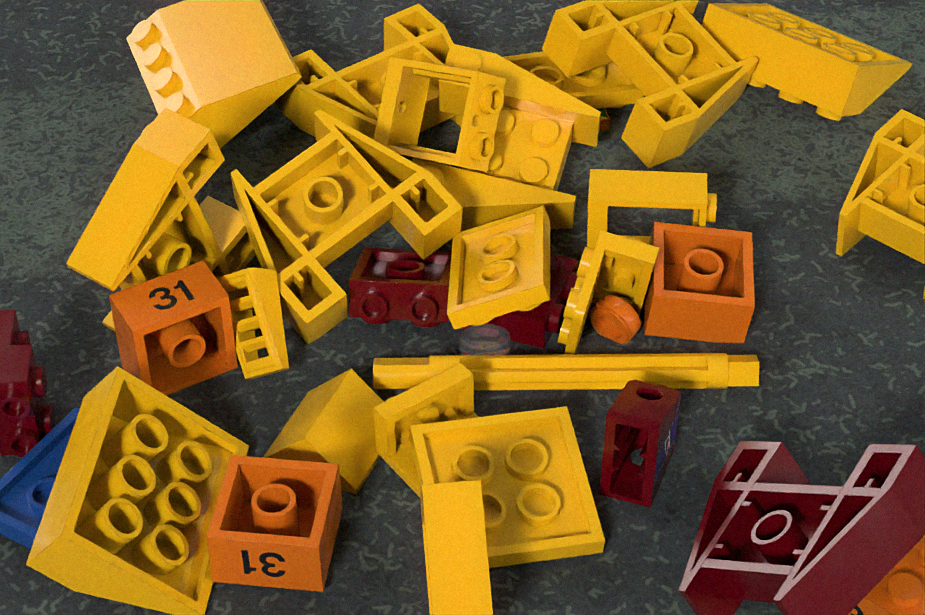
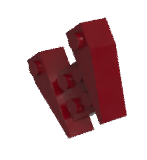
M740 441L714 480L679 592L696 615H734L743 600L775 603L783 615H848L925 535L924 455L917 445L869 444L844 486L811 485L782 442Z

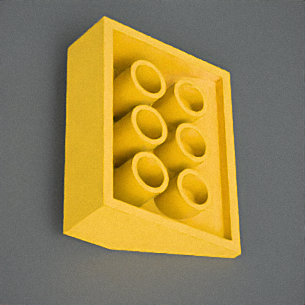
M184 0L157 10L147 20L139 22L132 33L126 38L158 115L166 107L211 129L220 149L302 78L263 0Z
M709 3L702 22L704 29L736 62L752 56L758 59L748 82L749 85L759 88H766L769 85L780 90L778 93L780 98L795 104H803L804 101L817 106L815 111L817 114L831 120L840 121L843 116L860 115L912 66V63L767 3Z
M117 366L83 398L26 565L75 592L172 615H205L213 585L206 536L230 455L247 456L249 445Z

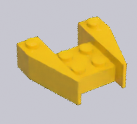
M585 0L555 10L542 50L567 78L614 62L645 96L636 100L621 139L648 169L683 155L743 95L758 62L755 56L736 62L693 17L699 0Z
M418 3L384 18V51L335 72L311 49L292 57L302 78L276 100V107L300 130L314 137V113L320 109L369 138L374 139L390 57L444 65L451 43H454L444 24ZM431 78L420 132L448 119H452L461 127L463 116L440 111L439 79Z
M451 43L444 66L480 71L506 79L504 103L499 113L494 137V152L490 158L488 172L463 167L462 169L414 157L412 162L431 172L463 207L461 232L543 205L550 219V229L573 228L576 196L558 192L557 190L571 143L576 142L597 147L601 112L496 53ZM439 80L440 111L464 116L470 85Z
M165 107L155 120L144 128L141 136L131 147L66 262L68 268L113 292L118 286H120L121 290L203 260L216 278L244 269L256 253L240 212L210 196H207L198 205L194 197L225 160L211 129ZM111 310L102 323L107 328L115 331Z
M320 109L314 113L315 138L317 142L258 185L252 187L237 169L231 172L234 199L261 268L276 270L282 316L307 344L322 337L347 318V294L324 269L326 266L387 221L393 225L424 260L461 232L463 207L431 172Z
M901 109L875 133L839 213L836 254L841 257L868 235L925 264L924 119Z

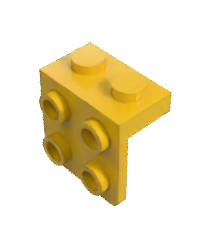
M600 230L595 249L585 246L577 271L578 277L574 288H571L563 314L564 320L557 343L566 345L564 354L576 353L592 302L597 303L601 297L605 295L619 297L630 304L638 316H640L660 247L646 244L643 240L636 237H622Z
M462 363L440 374H436L397 396L390 397L385 402L373 407L376 450L378 454L420 498L421 489L409 440L410 425L479 417L474 412L473 374Z

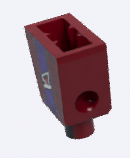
M639 380L627 382L606 414L599 495L651 508L675 449L681 393L677 389ZM636 449H642L639 456L645 457L641 466L633 464L630 460V454Z

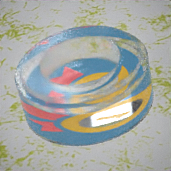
M489 324L472 326L460 334L461 355H509L511 352L510 333L501 326Z

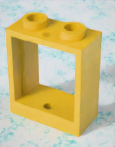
M390 57L373 140L399 155L488 172L490 158L494 152V137L499 113L504 103L506 79L480 71ZM431 78L470 85L456 154L417 146Z
M590 169L587 247L595 249L600 230L608 232V206L693 209L692 226L706 227V222L715 223L717 193H708L707 173ZM619 235L622 237H636L643 240L646 244H649L651 237Z
M481 480L422 484L420 505L430 615H493Z

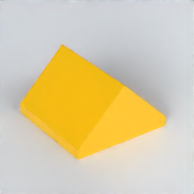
M351 368L308 391L263 458L339 464L341 490L357 494L381 457L376 450L373 407L384 401Z

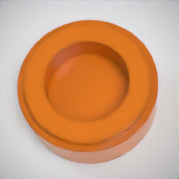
M613 295L601 297L589 313L591 324L596 332L619 344L629 343L641 328L640 318L634 308L623 299Z

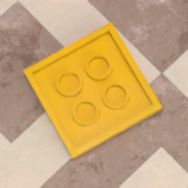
M567 406L410 425L409 440L420 489L422 484L481 480L489 568L603 553L605 538Z

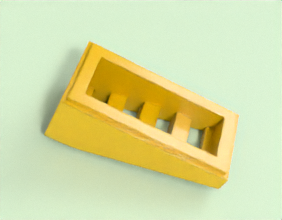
M252 267L217 277V280L229 295L236 353L245 379L259 378L288 370L289 362L276 270ZM252 308H254L255 316H253ZM260 328L262 336L256 337L255 330ZM267 348L269 356L258 359L257 350Z

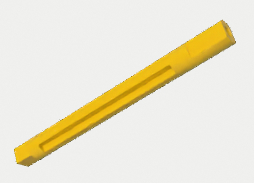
M727 353L430 355V357L374 358L373 389H411L430 377L440 374L460 363L473 374L474 390L623 389L630 380L664 385L672 389H727L728 386H759V360L757 355H727Z

